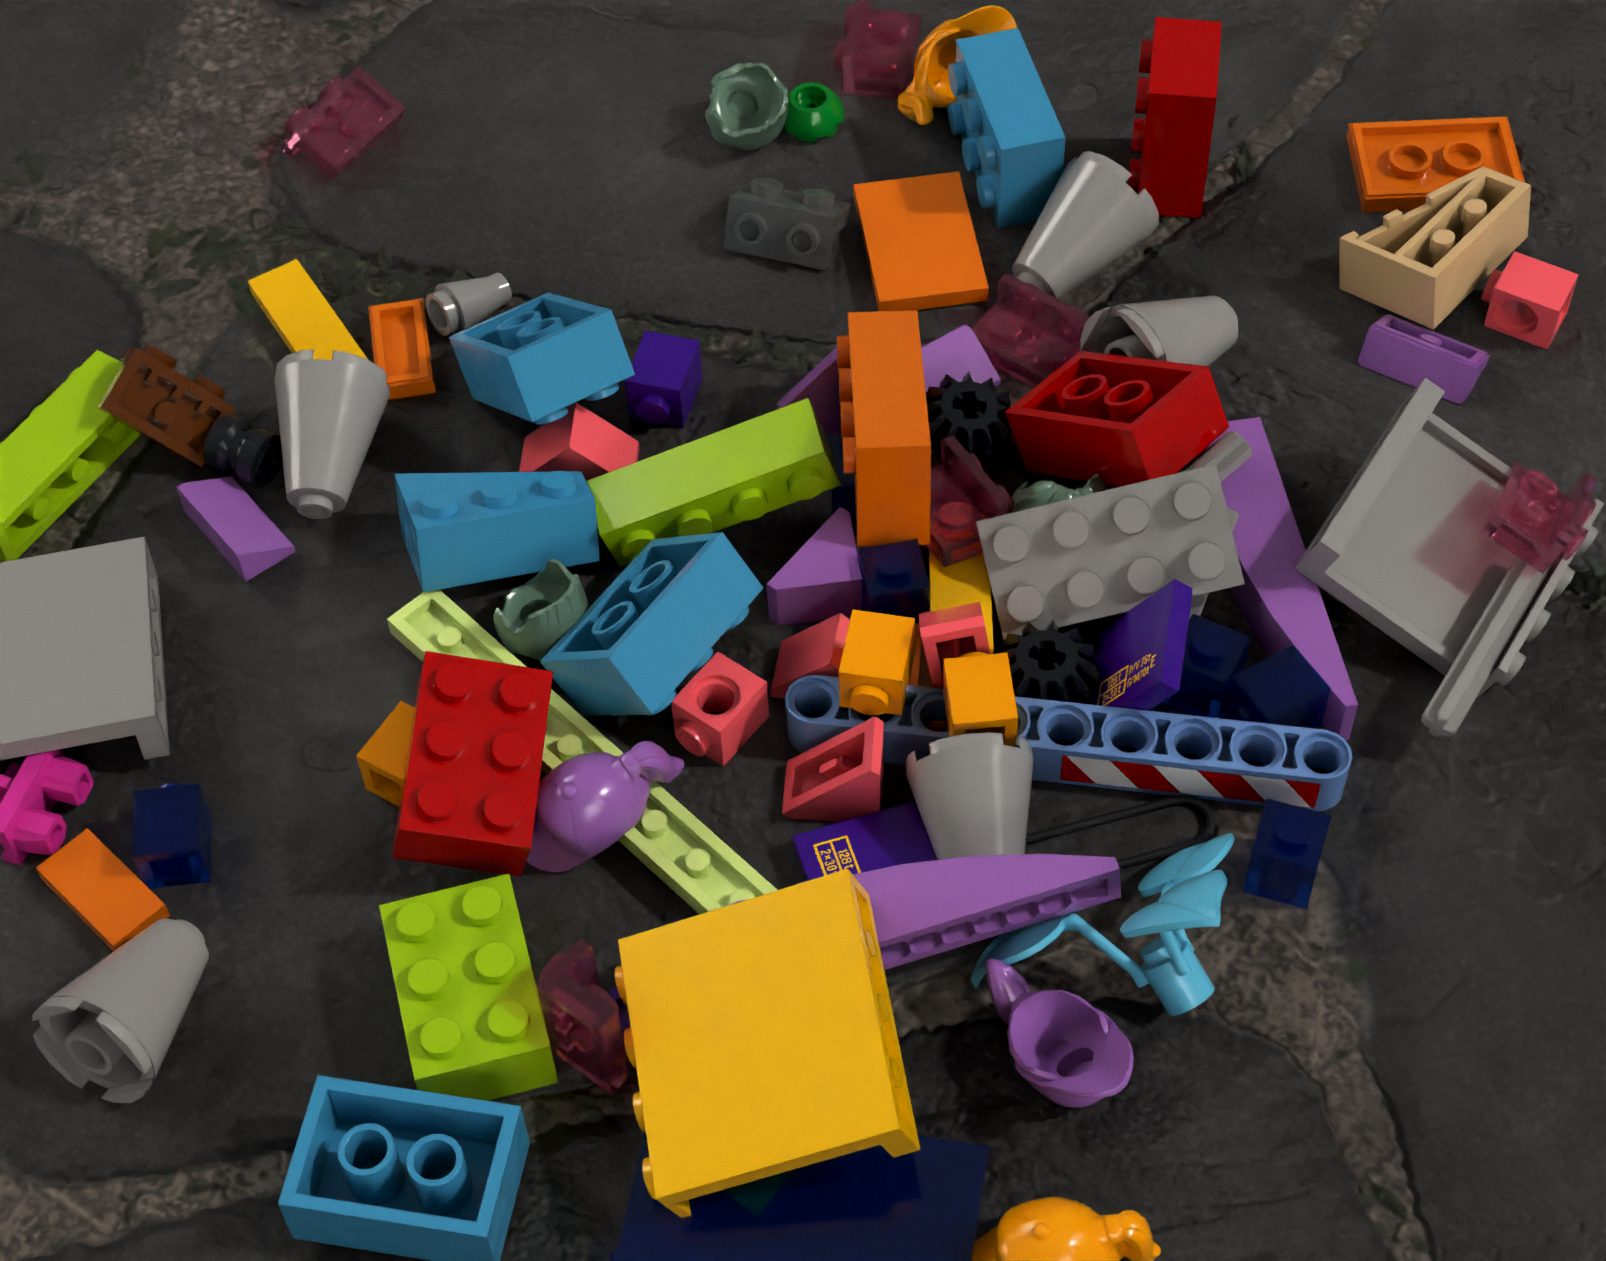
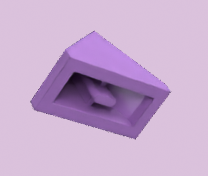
M839 507L767 583L768 615L770 621L779 626L826 620L839 613L846 617H851L852 609L862 611V577L849 511Z

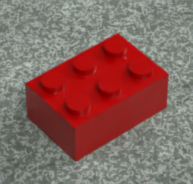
M1155 17L1153 40L1142 39L1139 73H1149V78L1138 77L1135 113L1145 114V118H1134L1131 153H1141V159L1130 158L1129 173L1132 175L1128 178V185L1134 191H1138V194L1145 188L1152 197L1159 215L1201 218L1217 101L1222 21Z
M1079 351L1005 411L1027 471L1088 481L1094 474H1099L1103 478L1105 485L1117 487L1179 472L1192 459L1200 456L1207 450L1209 445L1229 428L1209 366Z
M425 651L417 687L392 858L521 877L532 845L553 671Z

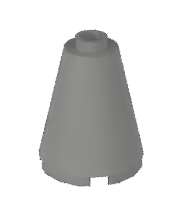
M1091 151L1083 152L1078 158L1075 156L1068 162L1012 266V272L1015 277L1014 286L1026 300L1034 304H1038L1040 301L1046 304L1055 303L1146 240L1159 225V212L1152 197L1145 188L1138 195L1126 183L1132 174L1123 166L1104 155Z
M1218 296L1112 305L1096 311L1085 322L1080 339L1081 351L1089 348V352L1210 366L1236 343L1238 338V318L1233 308Z
M301 350L286 355L279 361L274 377L286 498L291 505L297 508L299 514L312 519H326L331 517L332 513L339 512L346 506L389 400L390 384H386L387 374L383 368L366 358L348 352L333 350L332 360L313 359L314 350Z
M1003 733L962 734L929 743L930 755L918 761L915 750L907 756L905 761L906 778L937 860L966 856L1025 854L1034 762L1032 747L1026 739L1018 737L1019 748L1004 745Z
M167 918L159 919L43 1001L32 1016V1021L39 1020L40 1024L33 1037L37 1047L50 1065L69 1082L81 1089L89 1080L99 1086L108 1088L101 1099L112 1103H133L143 1097L157 1076L208 963L209 952L205 945L203 934L188 921Z

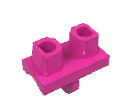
M61 749L27 755L22 765L10 763L5 774H0V844L4 848L1 854L4 862L21 866L28 853L51 856L60 849L66 838L67 825L62 815L51 813V810L56 801L77 806L84 804L94 782L86 765L64 757Z

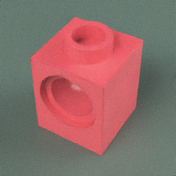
M1514 251L1503 272L1494 269L1486 283L1481 300L1490 304L1484 326L1548 350L1568 312L1579 274Z
M717 652L671 702L674 732L679 743L693 755L700 757L706 755L724 767L768 719L767 681L720 652ZM712 712H725L719 715L710 714Z

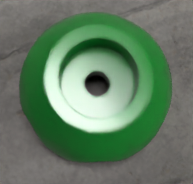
M808 82L800 84L788 92V111L784 123V129L787 133L795 135L803 142H813L818 138L831 137L836 133L839 123L844 121L845 114L843 104L833 90L820 83Z

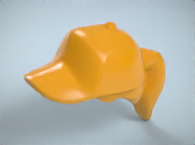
M984 6L959 18L946 20L933 29L919 45L914 62L913 81L898 96L897 107L900 112L909 120L917 122L919 125H926L934 120L933 107L947 108L949 103H954L955 96L949 82L948 66L950 63L956 62V40L1017 28L1015 19L1010 12L1000 6Z
M1047 1197L1030 1200L1006 1210L998 1226L987 1232L970 1246L961 1261H1120L1123 1257L1131 1261H1153L1160 1255L1161 1248L1153 1241L1147 1220L1137 1211L1126 1210L1119 1214L1099 1215L1093 1209L1078 1201L1063 1197Z

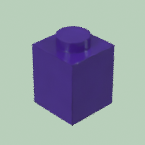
M645 330L631 364L635 375L625 379L629 418L643 420L654 425L663 424L684 428L703 379L700 341Z

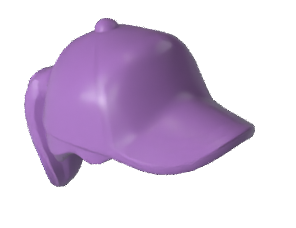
M643 741L637 743L630 751L620 756H614L605 752H590L576 755L561 763L539 783L532 845L527 862L547 872H564L579 866L606 848H609L623 834L631 830L642 817L646 808L651 782L670 783L683 770L684 761L668 755L662 747L654 742Z
M992 958L986 961L985 968L990 995L1000 1017L1008 1025L1009 1052L1015 1059V1069L1038 1092L1058 1105L1082 1108L1092 1105L1104 1097L1115 1095L1126 1087L1133 1069V1050L1126 1035L1109 1016L1101 1010L1092 1007L1080 996L1067 991L1040 990L1030 992L1025 978L1012 966H1007L1003 961Z

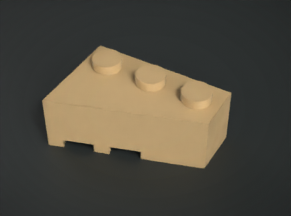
M1482 166L1426 194V204L1404 215L1396 209L1383 216L1382 226L1360 237L1355 231L1340 237L1339 289L1434 330L1528 237L1531 185Z

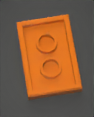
M1507 116L1348 124L1346 139L1362 213L1391 212L1396 209L1399 211H1412L1426 204V194L1482 166L1525 182Z
M959 171L853 184V197L878 311L924 310L988 301L989 287Z

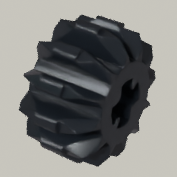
M968 371L963 377L962 382H958L946 374L943 380L940 381L939 387L929 386L926 392L931 451H938L937 458L940 466L952 459L959 461L958 464L962 472L970 466L971 461L987 469L994 456L1003 457L1004 453L1008 450L1011 440L1010 435L1013 433L1005 411L1010 408L1011 401L1009 399V392H994L993 378L980 384L974 382L970 371Z
M1054 619L1046 627V630H1038L1028 621L1022 629V636L1007 633L1006 639L1002 643V651L997 653L1008 652L1014 695L1016 697L1089 704L1090 693L1097 689L1099 672L1096 670L1097 666L1095 665L1096 654L1093 650V645L1080 644L1081 636L1077 628L1063 634L1058 632Z

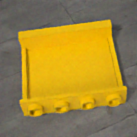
M849 869L618 940L621 966L615 968V982L623 1003L628 1006L630 1028L624 1030V1045L632 1066L637 1069L640 1091L633 1095V1108L638 1125L646 1133L649 1157L644 1158L642 1171L647 1190L654 1200L659 1201L680 1218L691 1216L690 1199L878 1145H881L893 1158L921 1150L870 896Z

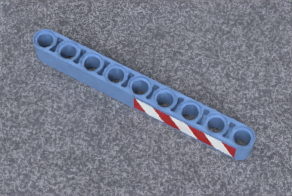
M804 676L791 684L785 695L788 739L792 746L801 753L874 717L859 713L851 708L840 707L839 677ZM908 685L902 716L886 713L875 716L882 721H886L884 723V764L905 766L907 756L914 750L918 761L930 755L929 743L949 737L948 730L935 732L926 728L932 721L947 722L942 688ZM1015 696L1018 713L1016 747L1019 748L1018 737L1026 739L1031 745L1034 758L1032 780L1171 796L1188 795L1198 799L1307 811H1325L1334 807L1341 800L1353 758L1351 747L1344 738L1335 732L1323 729ZM810 713L823 714L819 718L805 717V715ZM1067 740L1074 744L1063 746L1056 744L1054 741ZM1130 747L1137 750V752L1127 753L1117 748ZM1181 754H1193L1201 759L1191 760L1184 758ZM1253 760L1260 762L1265 766L1255 767L1247 764L1245 761ZM1309 768H1321L1329 774L1316 773Z

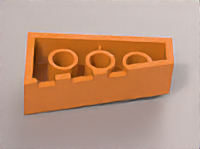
M918 311L848 312V335L837 336V367L839 371L843 473L854 474L857 547L930 545L931 440Z

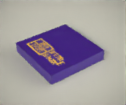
M1174 579L1100 631L1095 662L1096 670L1099 672L1097 689L1090 693L1089 704L1149 711L1179 691L1193 595L1191 587Z
M915 802L792 836L793 848L805 881L849 869L852 874L900 864L937 860Z

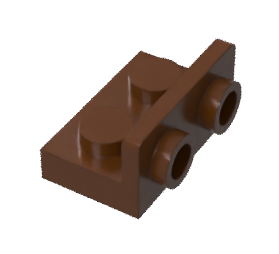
M146 344L143 351L137 347L125 349L120 357L124 362L97 408L192 465L202 468L205 464L203 456L204 443L211 427L220 417L226 414H234L237 408L222 400L226 391L212 381L196 375L193 381L173 370L177 361L163 351Z

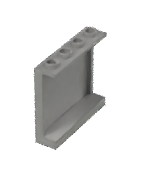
M1425 378L1398 408L1294 569L1443 675H1446L1517 554L1523 549L1534 551L1536 548L1546 552L1545 558L1552 563V570L1479 693V697L1495 682L1502 686L1507 685L1523 665L1526 656L1520 653L1519 650L1524 641L1530 643L1549 620L1551 613L1545 610L1544 607L1549 599L1555 600L1572 580L1575 571L1568 567L1573 557L1575 559L1581 557L1595 540L1599 530L1592 526L1604 503L1599 499H1595L1579 515L1575 514L1432 413L1445 391Z
M145 536L0 562V761L136 735L144 760L170 755L159 582Z

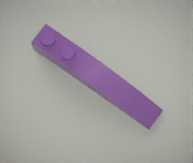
M1255 417L1227 421L1229 428L1214 440L1209 447L1225 433L1236 431L1245 439L1252 450L1251 457L1221 482L1226 506L1239 513L1233 535L1245 582L1244 585L1231 587L1230 590L1261 646L1297 696L1328 731L1335 732L1345 740H1349L1358 702L1318 585L1294 569L1306 550L1261 418ZM1196 458L1192 459V460H1191L1186 466H1184L1180 471H1182L1184 468H1186V467H1187L1191 462H1193Z
M1061 854L966 856L900 864L853 874L870 896L884 970L1121 898L1120 868L1115 857Z

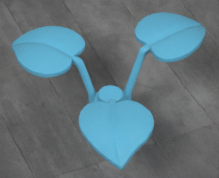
M1233 834L1220 835L1205 843L1197 844L1174 853L1152 868L1140 881L1138 890L1142 897H1149L1161 892V897L1157 902L1135 912L1120 928L1124 938H1133L1153 933L1160 934L1161 937L1155 939L1141 950L1140 955L1144 960L1141 966L1079 915L1070 913L998 935L983 951L975 965L971 976L973 986L976 989L983 976L987 974L985 963L988 959L1001 960L1008 966L1039 952L1053 942L1062 932L1074 930L1082 934L1127 971L1138 988L1150 983L1168 1015L1176 1016L1197 1007L1213 994L1215 987L1193 951L1195 949L1187 938L1184 929L1220 926L1221 900L1228 879L1222 870H1211L1223 860L1231 849L1235 840Z

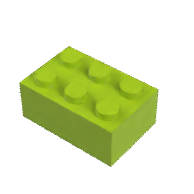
M510 874L379 905L417 1090L489 1101L559 1083Z

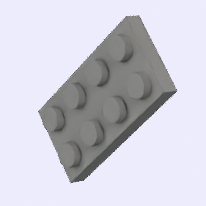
M1217 464L976 521L1003 640L1006 639L1007 633L1022 636V629L1028 621L1038 630H1046V627L1053 619L1059 628L1128 612L1174 579L1191 587L1192 597L1245 584Z

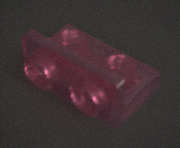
M857 0L856 5L848 4L844 21V34L847 35V38L838 39L834 59L835 70L843 71V93L898 99V96L908 86L922 31V15L872 9V0Z
M358 66L345 79L337 75L330 80L319 94L318 98L320 101L310 110L304 105L293 113L284 126L288 133L282 152L291 158L301 150L334 180L402 118L406 108Z
M1005 274L998 281L997 302L971 330L977 336L994 367L1035 388L1081 351V335L1085 322L1091 316L1079 308L1071 307L1042 292L1033 284L1025 283L1010 274Z
M954 436L941 439V465L931 468L930 545H926L941 565L946 567L983 554L976 521L1012 513V504L1005 488L1002 485H996L983 471L977 456L972 452L968 453Z
M1514 462L1499 482L1481 532L1541 573H1544L1558 556L1565 561L1568 560L1584 541L1588 530L1582 526L1596 507V502L1590 498L1597 478L1585 472L1568 493L1564 495L1558 490L1556 484L1542 472L1527 470L1517 462Z
M579 939L566 954L559 953L547 963L536 987L551 1051L613 1095L630 1076L618 1014L619 1007L615 1000L600 987L593 947L584 940Z

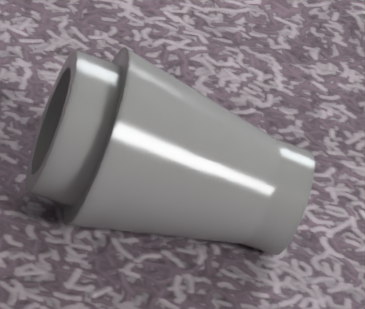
M498 272L487 277L442 283L435 287L433 293L427 295L426 310L434 328L441 335L447 336L459 333L478 324L500 307L511 303L512 292L506 278Z

